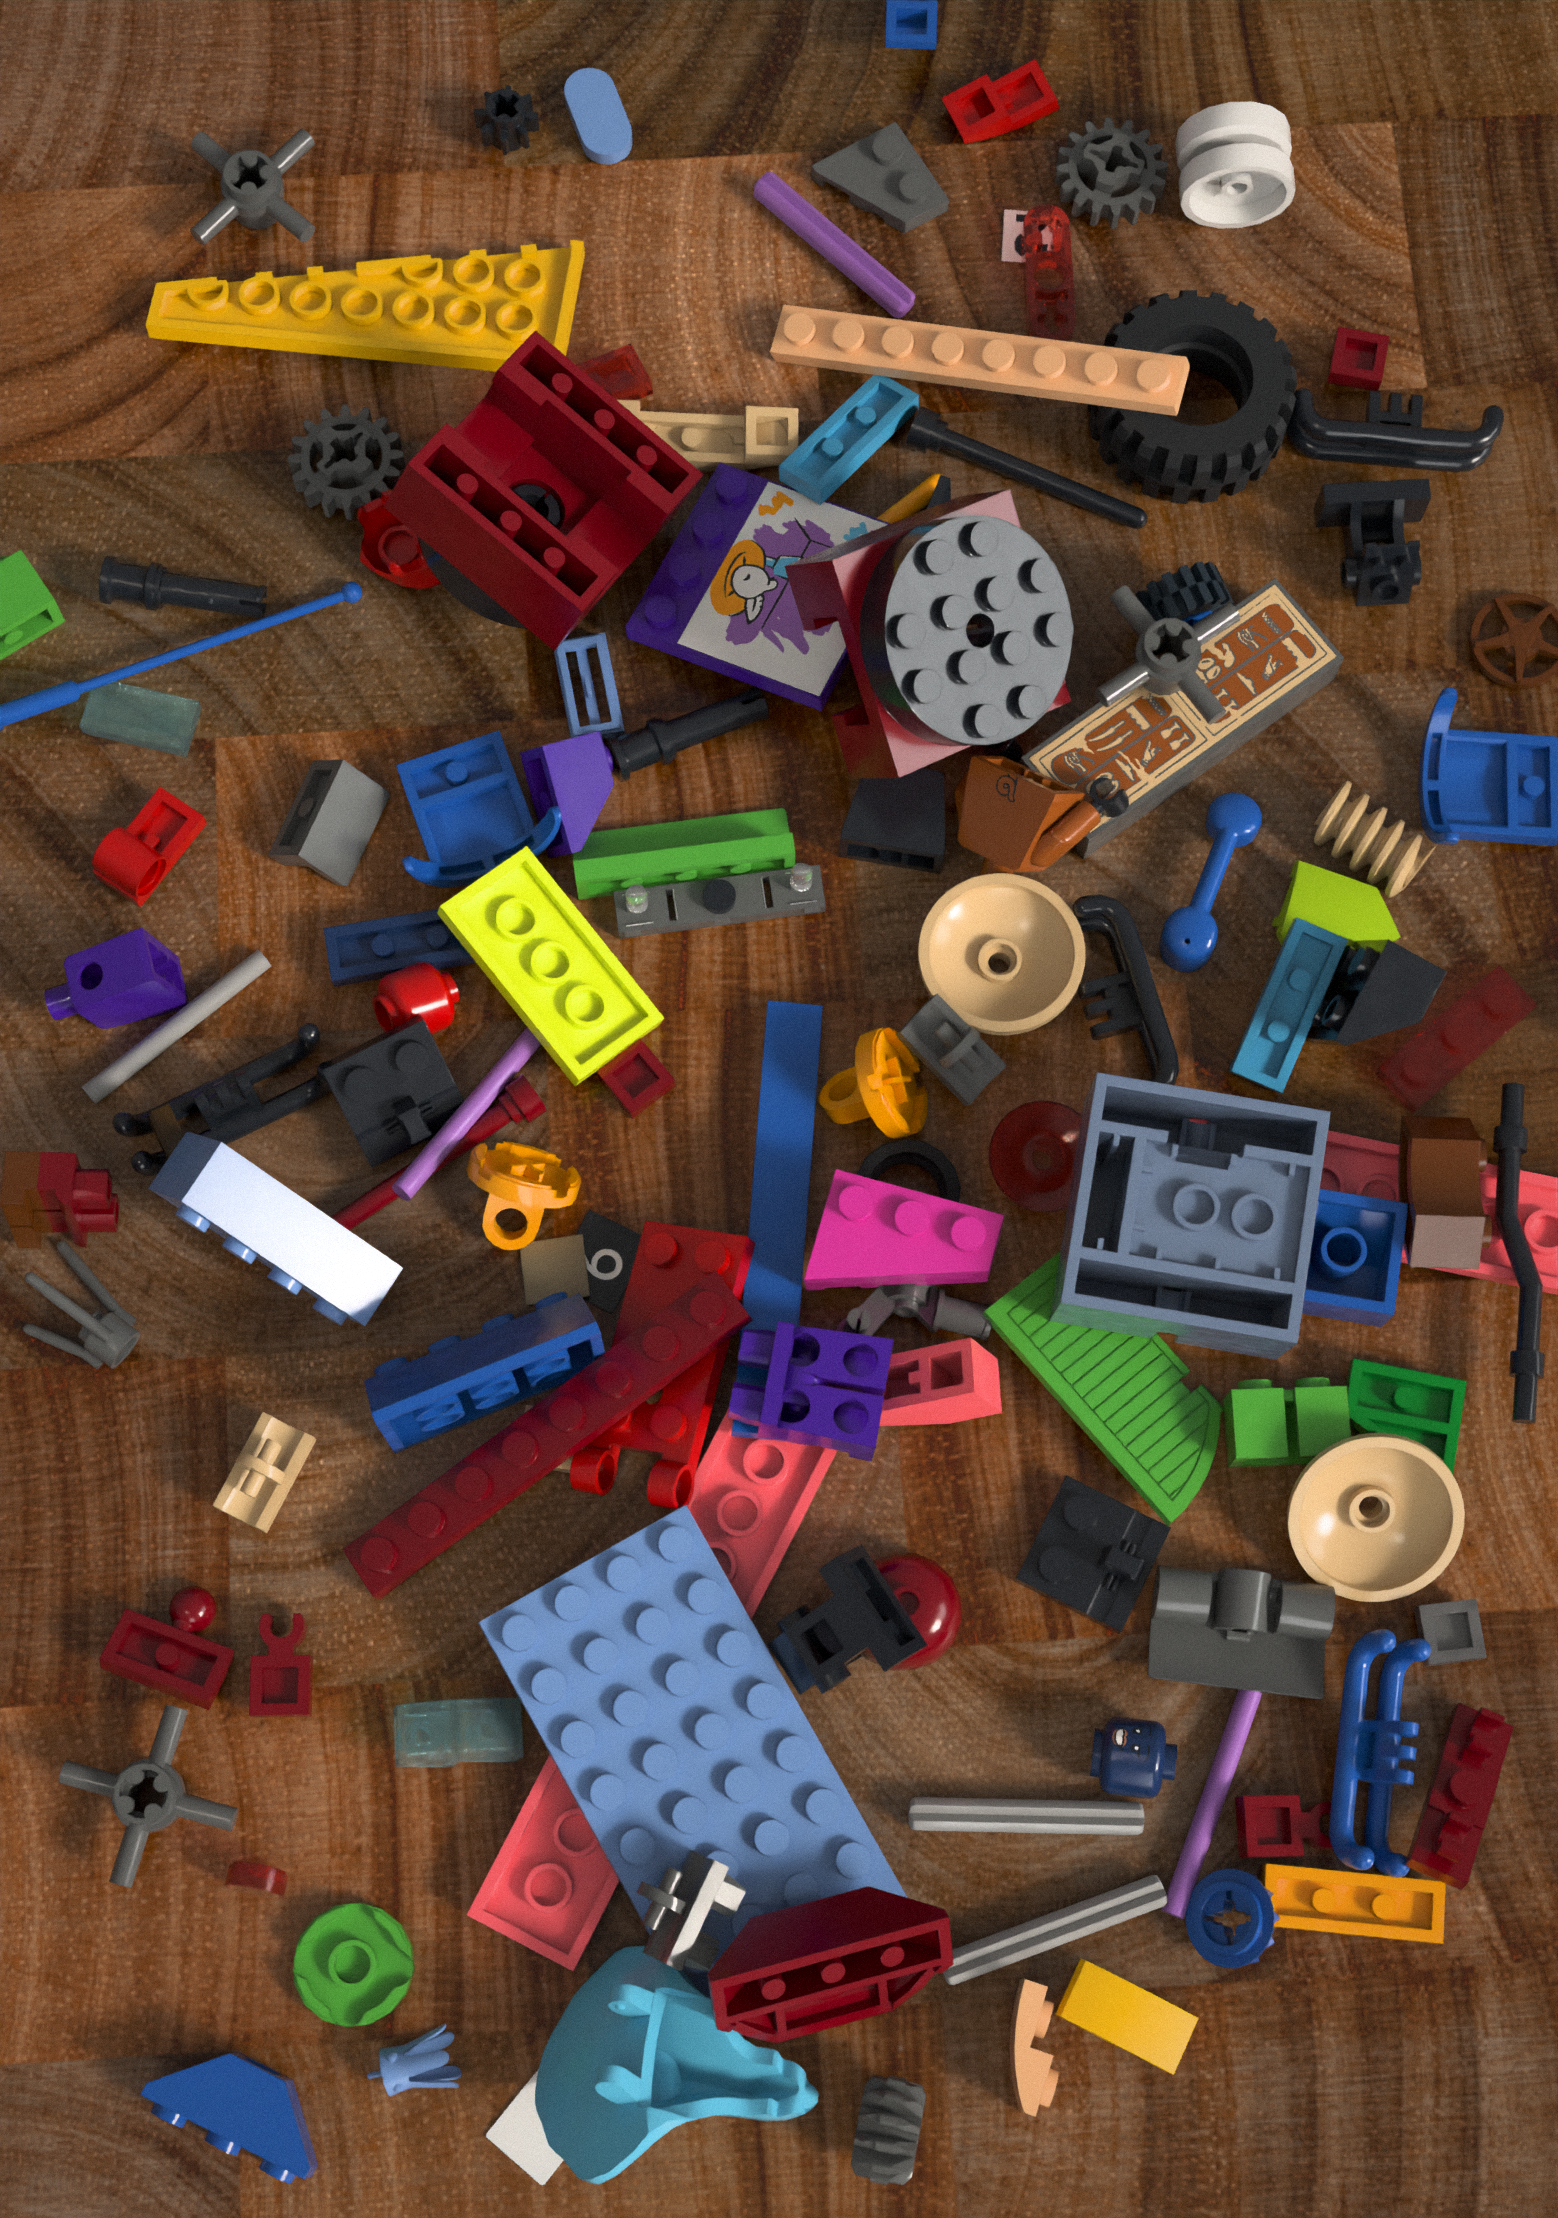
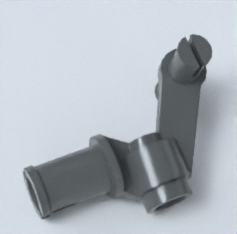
M880 1285L859 1308H854L848 1313L847 1318L838 1324L836 1331L873 1336L894 1312L896 1315L905 1318L916 1317L929 1333L936 1334L937 1330L941 1329L978 1337L980 1340L986 1341L992 1324L986 1319L983 1312L993 1304H982L946 1296L945 1289H938L935 1285Z

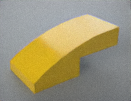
M1081 1958L1055 2014L1173 2075L1199 2019L1160 1997Z

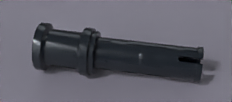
M106 556L101 567L99 599L104 604H112L114 600L141 603L145 605L146 610L152 611L162 609L164 604L255 617L256 619L264 618L267 603L262 602L263 598L268 596L266 585L257 586L168 573L167 567H163L161 563L152 562L149 567L118 563L117 557Z
M753 686L749 690L664 722L661 718L653 717L646 721L645 727L619 737L613 734L604 736V744L610 750L613 770L617 778L621 782L630 779V773L658 762L666 766L676 759V753L759 720L768 719L769 711L765 698H758L762 695L761 690Z

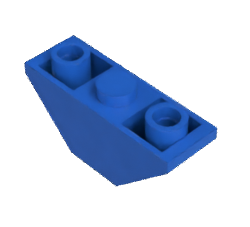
M240 2052L229 2053L148 2082L140 2094L155 2102L150 2111L155 2116L181 2128L184 2127L187 2119L209 2130L204 2139L206 2142L235 2156L238 2155L241 2147L263 2158L259 2169L285 2183L292 2184L295 2176L302 2179L312 2177L318 2166L293 2079Z

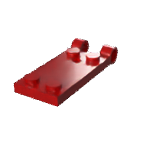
M645 1221L611 1348L715 1270L721 1275L740 1301L755 1242L748 1236ZM731 1337L663 1387V1394L659 1401L649 1404L646 1400L576 1452L570 1466V1483L572 1488L576 1491L601 1496L608 1494L616 1479L620 1450L624 1449L662 1457L661 1460L654 1464L648 1478L647 1497L651 1505L672 1510L688 1505L693 1494L694 1477Z

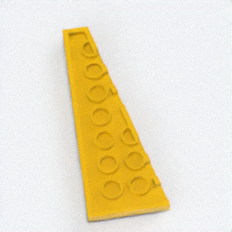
M570 240V247L537 250L536 244L520 245L521 252L487 256L486 249L470 250L468 255L460 259L441 260V258L431 259V255L363 261L356 262V269L324 272L323 266L307 267V274L275 278L272 271L257 272L254 277L246 281L237 282L218 281L217 277L160 282L155 285L146 328L149 338L497 372L502 364L535 330L566 356L585 257L584 241Z

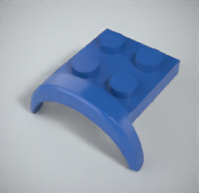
M1450 687L1444 688L1440 692L1429 716L1420 753L1418 780L1419 810L1422 827L1427 838L1432 843L1451 846L1456 845L1459 840L1556 846L1558 844V737L1449 729L1453 709L1457 701V691Z
M499 730L396 765L430 862L422 861L409 855L402 858V862L407 873L424 884L441 888L471 885L526 846L535 857L539 856L551 844L559 831L562 815L558 806L550 807L544 818L534 826Z

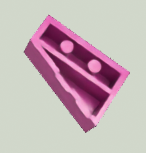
M836 1169L804 1277L806 1291L824 1290V1288L860 1286L861 1288L879 1287V1285L896 1284L935 1285L988 1282L1003 1227L1004 1215Z

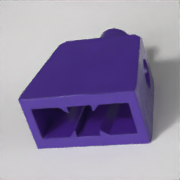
M143 928L130 931L68 956L64 960L68 982L47 988L44 992L47 1008L54 1020L58 1021L80 1014L100 1029H109L176 1012L189 1003L179 957Z

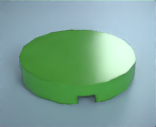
M364 1903L336 1905L316 1916L299 1937L293 1967L294 1984L305 2006L323 2021L344 2027L373 2024L392 2013L407 1995L415 1971L413 1945L403 1925L384 1909Z

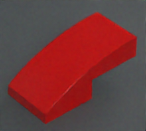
M1036 59L993 82L985 74L941 98L965 144L1011 132L1060 109L1058 100Z

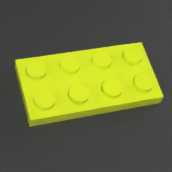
M527 846L440 905L437 914L574 1086L580 1084L638 1039L659 1026L663 1021V1015Z

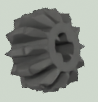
M873 2075L865 2084L851 2159V2166L855 2175L868 2178L870 2182L888 2185L889 2183L904 2185L912 2177L926 2094L922 2085L908 2082L907 2078L892 2075L888 2077Z

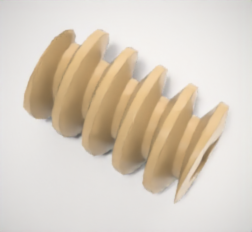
M1347 780L1315 821L1314 826L1317 825L1318 827L1314 843L1322 846L1335 838L1331 856L1339 859L1348 852L1353 851L1349 869L1357 872L1370 864L1367 882L1374 885L1388 877L1385 895L1392 898L1403 891L1411 882L1436 846L1421 854L1419 848L1423 835L1420 832L1406 841L1402 840L1401 836L1405 826V822L1402 819L1388 828L1384 827L1383 823L1388 810L1384 806L1370 815L1365 813L1370 798L1366 793L1353 802L1347 800L1352 783Z

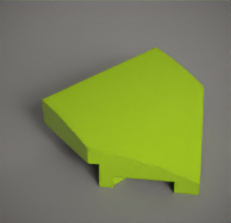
M1295 860L1289 876L1292 878L1280 914L1278 917H1274L1271 925L1278 928L1276 935L1281 946L1293 919L1297 917L1348 939L1346 946H1353L1355 941L1389 939L1393 942L1401 938L1377 887L1300 860Z

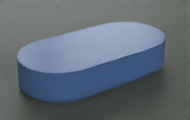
M584 68L574 72L569 76L564 86L565 105L584 153L589 159L599 164L610 165L622 161L627 157L632 148V128L613 80L607 73L596 68Z

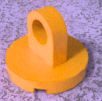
M890 1027L884 1029L877 1028L860 1035L855 1047V1067L837 1073L822 1087L819 1094V1103L834 1123L848 1124L871 1117L875 1125L887 1137L896 1140L922 1130L928 1115L927 1091L924 1086L919 1088L916 1086L913 1074L920 1072V1065L916 1055L895 1035L898 1031Z
M503 1141V1143H496L494 1150H487L488 1146H486V1143H481L471 1151L466 1171L471 1181L479 1188L489 1192L483 1214L482 1228L485 1236L493 1245L503 1250L524 1248L534 1240L545 1208H562L573 1204L581 1184L580 1175L573 1166L568 1168L567 1172L559 1168L561 1159L557 1158L556 1155L530 1145ZM513 1208L525 1215L527 1224L521 1230L515 1232L506 1231L497 1224L495 1217L501 1210Z

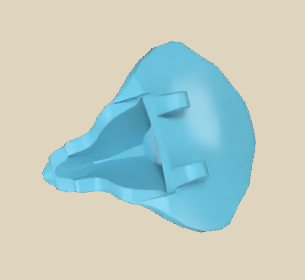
M632 1946L614 1952L572 1997L543 2051L536 2081L535 2106L548 2145L565 2161L580 2180L590 2184H602L617 2176L671 2129L685 2122L714 2115L761 2121L788 2120L810 2111L817 2104L819 2093L808 2082L804 2069L793 2061L783 2059L778 2051L757 2047L746 2041L734 2030L730 2032L717 2030L713 2019L711 1999L703 1995L683 1970L679 1971L643 1953L645 1946Z

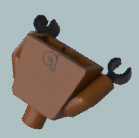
M1015 737L1006 740V742L982 745L986 755L972 756L969 769L954 789L959 823L957 838L961 846L984 856L979 876L994 873L1013 874L1014 871H1044L1101 822L1100 814L1106 817H1117L1124 813L1129 806V798L1124 789L1118 790L1112 798L1104 799L1114 788L1109 778L1101 777L1093 782L1090 789L1092 800L1088 803L1083 801L1085 793L1019 764L1023 755V748Z

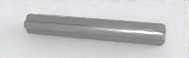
M914 1797L909 1802L908 1821L911 1829L923 1831L1139 1835L1143 1833L1144 1809L1143 1805L1139 1802Z
M1151 1875L953 1949L954 1964L942 1973L948 1985H956L1161 1908L1167 1904V1896L1163 1884L1158 1876Z

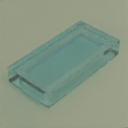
M112 682L90 691L79 726L85 734L187 757L202 707L199 701Z

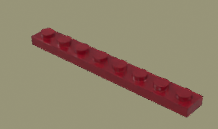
M715 1270L343 1548V1552L371 1595L380 1600L753 1321V1319L721 1275Z

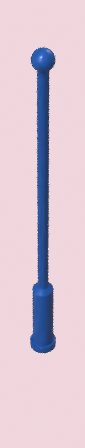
M347 582L343 585L341 591L79 683L68 680L0 704V731L4 730V726L78 701L81 693L342 601L356 603L362 597V588L356 582Z

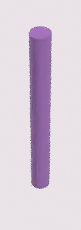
M526 1027L392 1185L393 1191L400 1198L410 1201L502 1092L504 1086L513 1079L540 1047L541 1043L528 1027Z
M1238 1690L1166 1894L1167 1904L1161 1909V1911L1180 1919L1185 1917L1191 1894L1195 1888L1262 1696L1261 1692Z

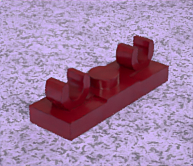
M1458 1703L1452 1710L1405 1866L1459 1890H1462L1468 1884L1514 1726L1504 1722L1505 1716L1484 1707L1477 1711L1461 1703Z

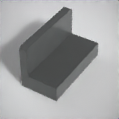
M345 760L313 761L268 855L284 866H309L337 886H347L390 796L389 792Z

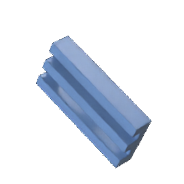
M605 632L565 639L554 651L570 738L600 731L602 741H604V736L613 734L616 737L625 735ZM595 647L597 648L611 718L610 722L605 723L600 721L586 650ZM573 651L576 652L590 725L582 727L579 725L566 659V653Z

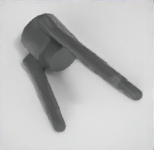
M60 1240L57 1243V1249L109 1313L106 1314L99 1309L90 1315L35 1273L28 1272L25 1275V1281L83 1325L78 1337L85 1341V1344H80L31 1323L25 1324L23 1330L26 1334L40 1339L42 1342L82 1358L95 1369H99L103 1363L114 1369L128 1356L140 1337V1332L132 1327L137 1319L117 1303L69 1244L64 1240Z

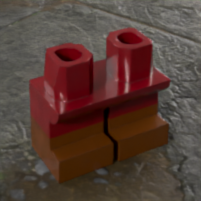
M5 1151L0 1206L8 1225H10V1230L18 1248H41L42 1233L69 1232L75 1244L86 1248L88 1232H117L120 1201L117 1193H112V1177L109 1169H81L76 1153Z

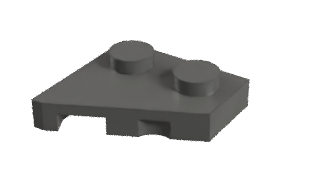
M896 122L811 165V177L816 184L824 187L826 182L850 195L849 202L865 212L878 214L883 219V222L904 234L948 211L949 198Z

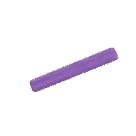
M766 172L757 180L754 185V197L895 318H902L911 310L915 303L914 292L773 172Z

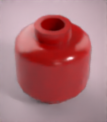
M421 961L382 978L378 984L377 995L372 998V1005L376 1019L384 1032L421 1015L433 1035L446 1029L453 1023L455 1015L454 1004L459 1002L460 997L456 983L448 972L440 973L432 964Z

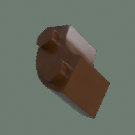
M1402 1116L1398 1160L1399 1202L1409 1203L1403 1242L1409 1267L1479 1269L1481 1248H1489L1492 1222L1490 1215L1484 1213L1479 1184V1172H1484L1486 1168L1487 1144L1484 1138L1479 1137L1470 1118Z

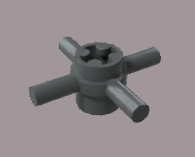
M300 129L274 154L268 157L256 150L239 151L232 156L205 132L196 134L191 142V148L222 174L220 184L224 199L190 229L195 240L204 246L236 218L240 224L251 229L268 228L278 222L303 243L308 241L315 232V226L283 199L285 188L281 175L315 145L311 135L304 129Z
M1127 585L1117 589L1111 595L1110 600L1138 634L1139 640L1134 651L1135 663L1095 689V694L1104 707H1109L1141 685L1149 692L1157 695H1171L1182 690L1209 725L1218 721L1226 713V709L1196 671L1202 657L1201 646L1240 620L1236 607L1232 603L1227 602L1192 626L1176 618H1164L1155 621ZM1160 651L1171 652L1163 654L1160 660L1155 657V655L1160 654Z
M166 1704L149 1758L129 1764L119 1774L66 1760L62 1766L59 1783L110 1797L116 1816L126 1825L109 1879L111 1883L132 1888L149 1832L153 1833L167 1828L178 1817L230 1832L235 1826L239 1812L238 1808L187 1794L183 1778L171 1766L188 1714L187 1710ZM145 1777L154 1780L153 1785L158 1792L165 1793L164 1800L161 1806L152 1803L146 1806L144 1812L135 1810L134 1800H138V1793L142 1787L139 1784Z

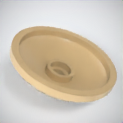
M1008 873L976 876L948 890L939 898L928 913L922 926L918 945L919 970L930 997L938 994L969 1027L973 1026L978 1032L992 1035H1014L1028 1032L1043 1026L1058 1016L1070 1003L1079 987L1086 959L1085 942L1081 927L1066 902L1040 882ZM995 959L1003 960L1009 969L1003 973H996L990 969L989 962Z
M1389 1433L1359 1434L1338 1441L1321 1451L1307 1464L1297 1478L1287 1507V1529L1290 1543L1298 1561L1308 1575L1320 1585L1333 1586L1335 1594L1364 1602H1383L1402 1598L1424 1588L1436 1579L1454 1557L1463 1535L1465 1521L1464 1502L1461 1491L1450 1469L1443 1460L1421 1443L1404 1436ZM1369 1496L1378 1498L1376 1506L1372 1509L1364 1510L1359 1508V1504L1364 1498Z

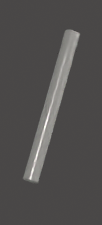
M257 949L83 1085L82 1089L95 1104L100 1102L272 967L269 961Z

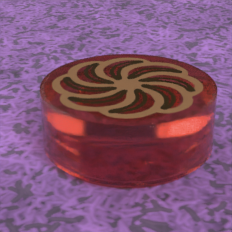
M235 1861L229 1865L224 1886L244 1894L282 1899L284 1898L289 1876L286 1875L285 1871L271 1866Z

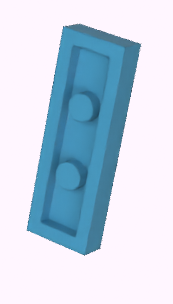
M873 375L779 465V481L821 505L919 410V394L889 377Z
M1298 917L1293 919L1228 1069L1229 1073L1275 1093H1283L1313 1023L1312 1020L1323 1000L1348 939Z

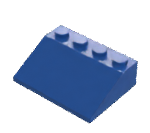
M566 1292L552 1294L538 1301L535 1304L536 1311L516 1319L512 1313L495 1317L481 1326L482 1333L461 1340L459 1335L446 1337L428 1347L429 1354L410 1362L407 1361L406 1357H399L377 1366L374 1369L376 1376L364 1380L375 1424L394 1453L396 1454L555 1389L602 1356L605 1350L601 1332L581 1294L578 1293L568 1297Z

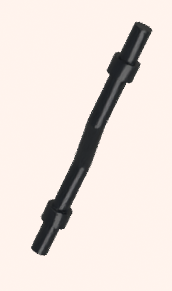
M1520 1083L1502 1084L1500 1125L1494 1127L1493 1151L1498 1153L1495 1221L1519 1285L1516 1350L1510 1352L1509 1376L1515 1378L1512 1421L1521 1424L1536 1423L1538 1379L1544 1378L1545 1354L1539 1352L1543 1283L1518 1217L1521 1155L1527 1153L1528 1129L1523 1127L1525 1086Z

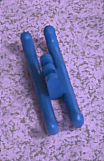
M1377 1629L1367 1632L1356 1641L1347 1659L1329 1819V1839L1335 1855L1344 1865L1356 1870H1366L1374 1865L1379 1872L1398 1878L1405 1876L1410 1868L1405 1866L1407 1857L1400 1853H1394L1389 1846L1388 1833L1393 1784L1413 1785L1414 1772L1398 1768L1399 1761H1416L1417 1748L1400 1745L1401 1737H1418L1419 1724L1400 1721L1403 1682L1409 1666L1414 1662L1426 1660L1431 1654V1647L1428 1641L1422 1638L1408 1639L1396 1646V1636L1392 1631ZM1389 1652L1383 1663L1380 1675L1376 1720L1364 1719L1371 1663L1378 1654ZM1358 1780L1369 1783L1364 1830L1365 1846L1358 1845L1353 1836Z

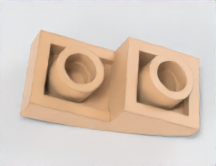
M1020 1979L1011 2020L1010 2069L1018 2110L1036 2117L1039 2104L1046 2107L1050 2106L1056 2089L1059 2071L1050 2068L1054 2055L1030 2048L1033 2036L1044 2038L1054 2003L1044 2000L1048 1989L1047 1986L1026 1979Z

